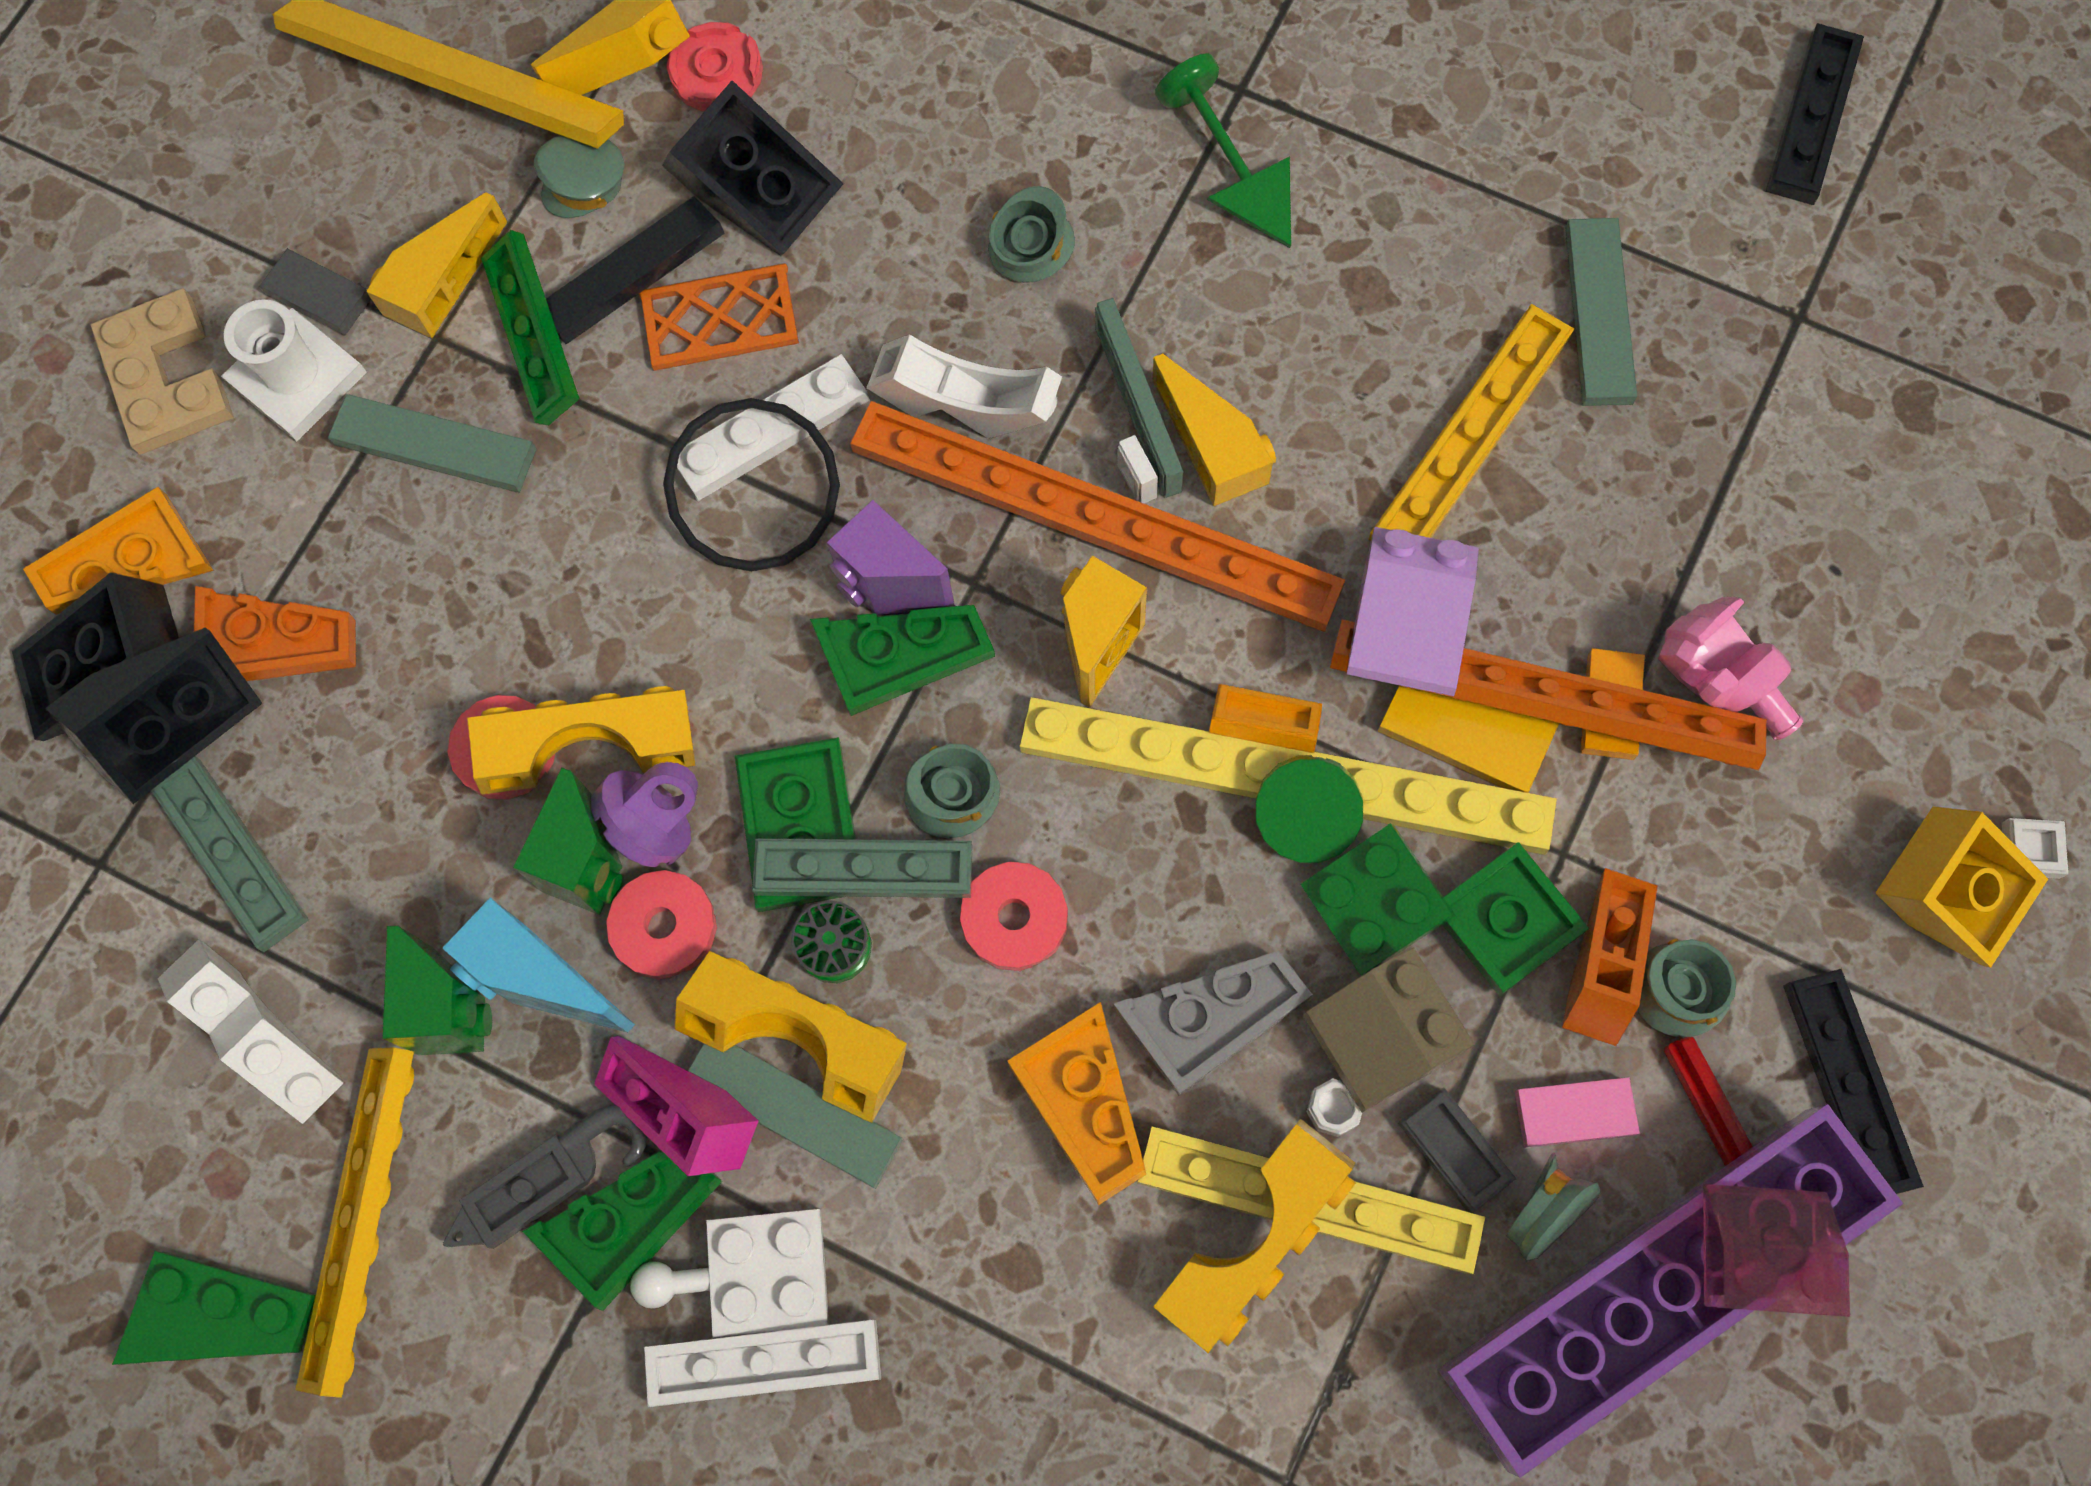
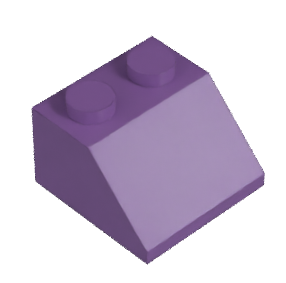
M874 500L866 505L827 542L833 560L830 568L840 580L836 586L842 595L855 607H859L863 603L877 615L909 614L911 610L955 606L948 568Z

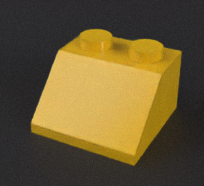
M1093 555L1082 570L1076 567L1071 571L1060 592L1064 596L1062 614H1064L1065 636L1081 703L1089 708L1145 626L1147 587Z
M1933 806L1875 894L1908 926L1972 961L1991 968L2043 889L2048 878L1983 812Z

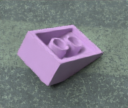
M1374 527L1362 575L1347 675L1454 696L1457 689L1476 581L1479 547L1464 545L1456 540H1439L1414 535L1400 529L1389 530Z

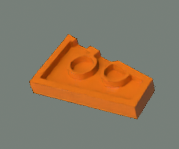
M195 586L194 632L202 628H207L211 631L246 681L356 667V620L349 612L289 602L286 605L261 601L257 596L239 593L237 597L216 593L211 588Z

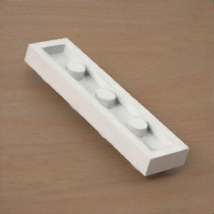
M842 354L763 399L787 405L814 423L818 430L870 401L867 390ZM754 408L746 409L688 443L679 455L677 470L697 501H700L810 435L805 429L782 414Z
M876 1320L644 1347L648 1407L881 1380Z

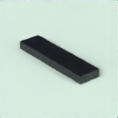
M1819 23L1816 24L1811 33L1765 192L1810 205L1815 204L1820 195L1864 39L1863 35Z
M693 196L546 298L560 339L565 344H568L724 235L725 232L720 222Z
M1842 968L1783 985L1826 1104L1831 1107L1896 1194L1924 1187Z

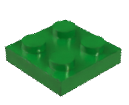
M1391 823L1300 884L1360 976L1385 963L1456 916L1399 831Z
M1519 842L1443 897L1456 916L1442 925L1499 997L1589 929Z

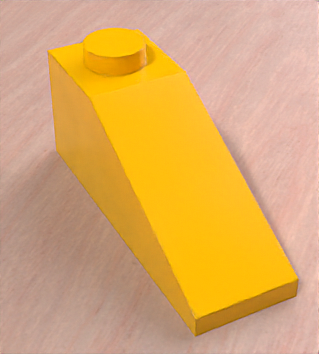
M614 0L530 65L540 80L583 95L654 65L688 39L690 35L671 0Z
M483 193L392 251L384 265L374 272L370 286L366 291L383 316L433 338L481 264V257L492 247L507 224V220L495 197L489 193Z
M1162 353L1153 357L1152 381L1213 506L1268 485L1272 465L1276 463L1275 451L1266 434L1259 436L1249 417Z

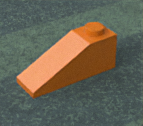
M1607 868L1604 869L1587 923L1589 929L1584 934L1569 986L1562 1028L1617 1046L1640 1006L1658 885Z

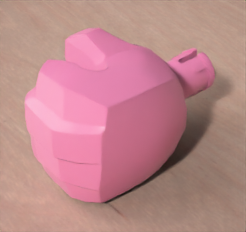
M1721 597L1709 604H1700L1686 616L1678 618L1666 631L1665 644L1662 647L1658 660L1683 685L1713 707L1734 712L1750 707L1757 717L1767 719L1766 728L1773 740H1781L1791 735L1802 725L1803 718L1796 713L1777 688L1791 672V663L1773 644L1762 643L1754 645L1733 617L1736 611L1744 604L1741 598Z

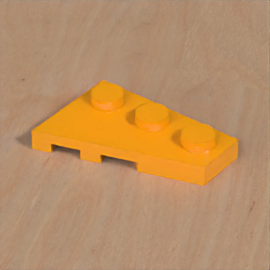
M156 487L23 568L44 606L55 615L60 614L111 572L164 585L214 571L171 500L159 487Z
M1101 1002L1007 1061L1009 1068L1098 1205L1146 1175Z

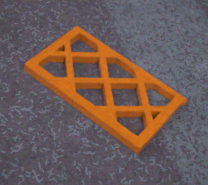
M783 263L645 289L639 293V297L642 300L653 370L656 371L799 344L787 278V264ZM777 277L779 287L769 300L749 288L753 281ZM725 286L733 289L718 309L698 298L704 290ZM742 295L762 307L747 327L727 315ZM672 296L680 297L682 299L667 319L654 311L653 300ZM691 305L711 316L697 336L676 325ZM771 313L785 321L786 332L761 336L756 333ZM720 323L740 334L735 342L714 346L705 343ZM670 332L690 344L685 351L661 355L660 344Z

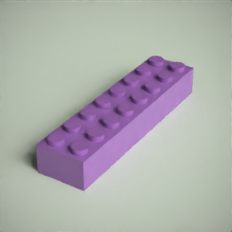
M1828 1104L1807 1109L1438 1368V1371L1506 1471L1521 1478L1900 1207L1903 1202Z

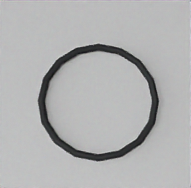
M748 398L717 404L689 422L669 452L663 487L669 517L691 548L717 565L753 572L787 565L816 545L834 518L840 482L834 453L814 423L785 404ZM750 408L782 414L805 429L824 455L830 484L824 515L808 539L782 556L757 561L722 556L696 539L679 514L674 489L679 455L695 431L723 413Z

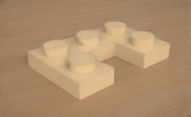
M184 288L90 324L130 445L139 455L234 418L222 381L212 368L169 385L160 355L206 337L193 299Z

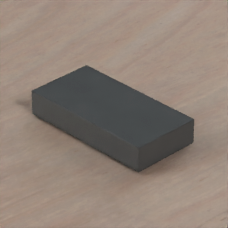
M288 248L259 286L267 296L344 336L371 300L366 292V288Z
M1442 1088L1398 1122L1467 1212L1474 1213L1516 1180V1177L1445 1088Z

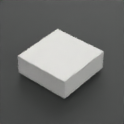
M1133 435L1120 441L1117 453V466L1135 500L1145 504L1156 499L1158 476L1137 437Z
M2009 818L2001 823L2002 832L2047 878L2060 879L2068 875L2064 821Z

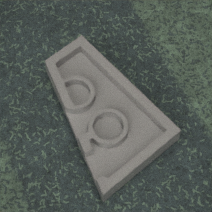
M1276 951L1216 970L1213 974L1188 982H1179L1160 988L1159 991L1138 998H1129L1113 1003V1008L1178 1096H1180L1311 999L1313 994L1282 954Z

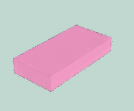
M1630 1077L1518 1089L1514 1092L1524 1148L1629 1137L1640 1134Z

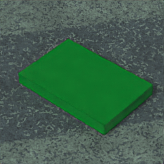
M839 737L735 756L752 886L755 839L856 840ZM754 894L755 908L758 912L842 898L832 896H755Z

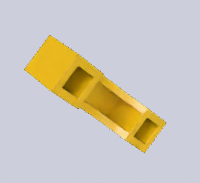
M653 687L645 690L643 695L623 698L619 694L604 693L591 697L589 702L569 705L565 701L550 700L537 704L536 709L514 711L507 707H495L484 710L481 716L467 718L473 778L481 795L535 788L544 765L556 752L572 743L584 740L605 741L622 748L635 760L642 773H646L654 765L664 762L678 763L685 767L695 766L685 690L674 691L672 687Z
M709 951L676 999L675 1030L723 1053L742 1041L757 1037L781 1038L797 1044L812 1056L820 1069L823 1080L822 1100L870 1123L873 1122L902 1070L907 1043L898 1039L892 1032L882 1027H872L848 1016L844 1010L836 1005L823 1004L801 994L789 983L774 981L750 970L746 964L734 958L726 959Z
M1300 1119L1261 1168V1172L1270 1187L1274 1204L1272 1227L1267 1238L1254 1250L1238 1257L1214 1258L1195 1253L1153 1307L1207 1353L1210 1352L1218 1340L1228 1347L1249 1320L1241 1311L1255 1294L1264 1301L1285 1273L1276 1267L1290 1249L1299 1256L1318 1233L1320 1227L1312 1221L1325 1204L1336 1210L1355 1186L1356 1182L1348 1176L1353 1170L1355 1162Z

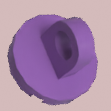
M672 762L656 764L648 769L644 775L638 772L620 770L609 774L591 795V811L595 821L601 817L603 824L606 826L607 829L602 833L606 840L626 858L648 867H657L660 863H666V866L674 863L686 851L691 842V829L686 815L695 804L698 782L695 775L687 767ZM672 784L678 787L683 794L673 797L661 785Z

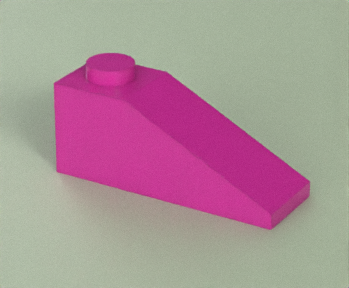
M620 1036L611 1037L594 1085L614 1105L620 1107L622 1112L687 1176L741 1169L759 1120L726 1090Z

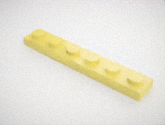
M1151 1127L1143 1159L1146 1175L1140 1178L1137 1184L1273 1221L1274 1204L1272 1193L1261 1172V1168L1269 1158L1157 1127ZM1356 1182L1355 1186L1336 1210L1325 1204L1312 1222L1320 1227L1319 1234L1471 1275L1474 1274L1485 1216Z

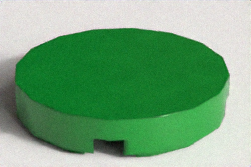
M1298 755L1278 763L1264 777L1256 797V823L1264 841L1279 855L1299 863H1321L1342 854L1355 841L1363 823V796L1355 777L1340 763L1328 758Z

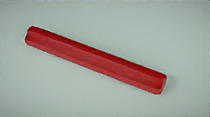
M1683 1037L1668 1044L1664 1048V1053L1724 1165L1727 1166L1753 1146L1696 1040L1693 1037Z

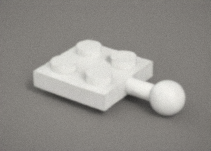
M813 1209L706 1220L709 1268L672 1271L664 1263L648 1262L641 1265L634 1272L630 1283L631 1294L635 1301L641 1306L651 1309L664 1306L675 1294L710 1291L712 1338L829 1325L821 1210Z

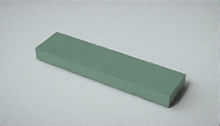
M1619 218L1569 219L1565 231L1582 406L1633 405L1637 398Z
M1114 298L1098 302L1097 307H1095V330L1143 450L1158 476L1157 485L1161 495L1167 498L1182 493L1184 471Z
M350 394L345 395L328 436L330 441L336 446L518 493L521 491L537 450L534 443L529 440Z
M193 757L151 790L258 950L262 952L267 951L309 921L298 902L199 758Z
M755 839L752 892L755 896L971 898L973 845L972 841Z
M703 1044L688 1070L726 1090L759 1120L758 1123L874 1189L877 1188L903 1141L902 1137L875 1122L870 1123L822 1100L821 1092L736 1045L723 1053Z

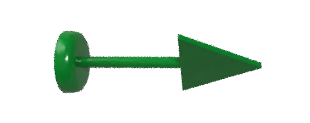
M1209 53L1199 54L1187 59L1163 77L1155 89V95L1163 106L1170 109L1180 108L1193 102L1241 180L1209 196L1207 200L1290 248V156L1252 175L1203 95L1214 85L1218 78V63Z

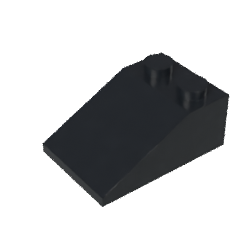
M734 81L727 85L669 151L662 164L668 172L698 199L780 256L787 251L844 184Z
M111 572L12 651L35 740L46 741L65 733L45 708L89 675L179 638L164 585Z
M202 628L89 675L45 709L101 776L134 804L259 707L262 702L211 631L207 628Z

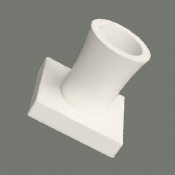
M266 299L248 302L234 311L225 325L224 343L229 353L237 361L221 377L230 387L296 442L367 373L356 359L293 308L288 310L279 302Z

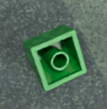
M561 768L513 868L541 892L600 915L605 903H612L622 884V874H620L622 864L616 849L609 844L606 837L602 834L607 828L603 824L601 817L597 821L593 817L591 811L592 793L572 771Z
M387 926L382 1039L406 1050L414 1051L417 1055L484 1052V1036H489L492 1030V1011L490 1005L485 1003V997L477 989L474 991L450 970L452 965L432 946L400 926Z

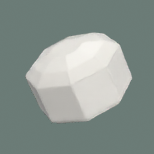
M1334 1078L1313 1089L1306 1111L1317 1131L1336 1137L1356 1128L1360 1123L1362 1115L1343 1081Z

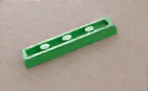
M510 230L481 257L534 421L535 423L549 426L580 398L523 233Z

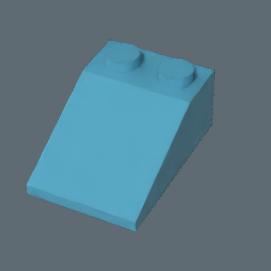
M489 898L443 947L456 960L450 970L472 990L476 991L477 989L489 1000H492L498 994L516 1005L627 1033L635 1026L626 1015L522 921L492 898Z

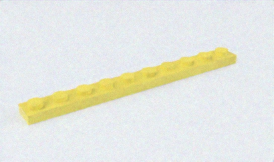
M1033 697L1030 699L1020 743L1021 753L1251 798L1257 797L1264 777L1278 763L1298 755L1328 758L1340 763L1355 777L1363 796L1364 820L1384 824L1391 823L1395 826L1511 848L1519 842L1526 851L1543 855L1550 850L1557 798L1324 753L1304 752L1212 734L1209 731Z

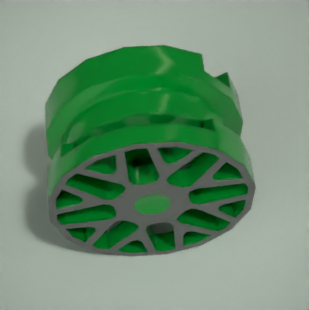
M826 900L811 905L799 915L792 929L791 945L796 959L810 976L824 983L838 984L853 979L865 968L871 956L872 940L868 927L854 908L843 902ZM832 905L831 907L822 909V906Z

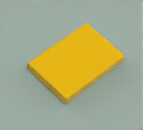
M1399 685L1378 732L1501 788L1529 793L1559 723Z

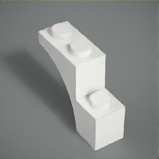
M907 335L883 344L867 389L910 416L918 417L942 409L984 437L992 438L1047 422V419L1052 415L1057 405L1056 394L1062 376L1048 367L1030 370H1011L972 363L946 354L923 343L912 335Z
M200 939L158 978L166 1001L209 1034L219 1059L302 1124L343 1084L340 1075L307 1048L264 1005L246 983L241 973Z

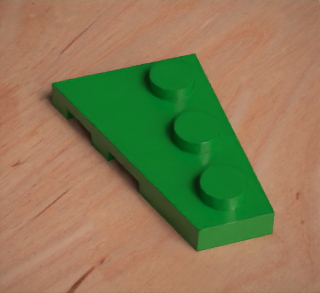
M974 605L911 610L909 614L877 617L876 613L857 615V619L830 621L829 617L810 619L850 716L995 657L994 648Z
M661 1150L619 1174L618 1180L591 1196L583 1195L568 1204L569 1209L545 1223L539 1221L522 1232L595 1308L604 1311L629 1284L634 1272L641 1265L648 1263L722 1183V1180L715 1173L687 1176Z
M154 1251L112 1365L300 1353L308 1332L316 1295L166 1252Z

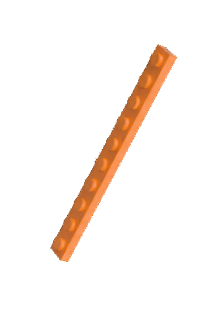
M873 401L870 402L850 443L852 452L1323 632L1327 629L1345 584V579Z

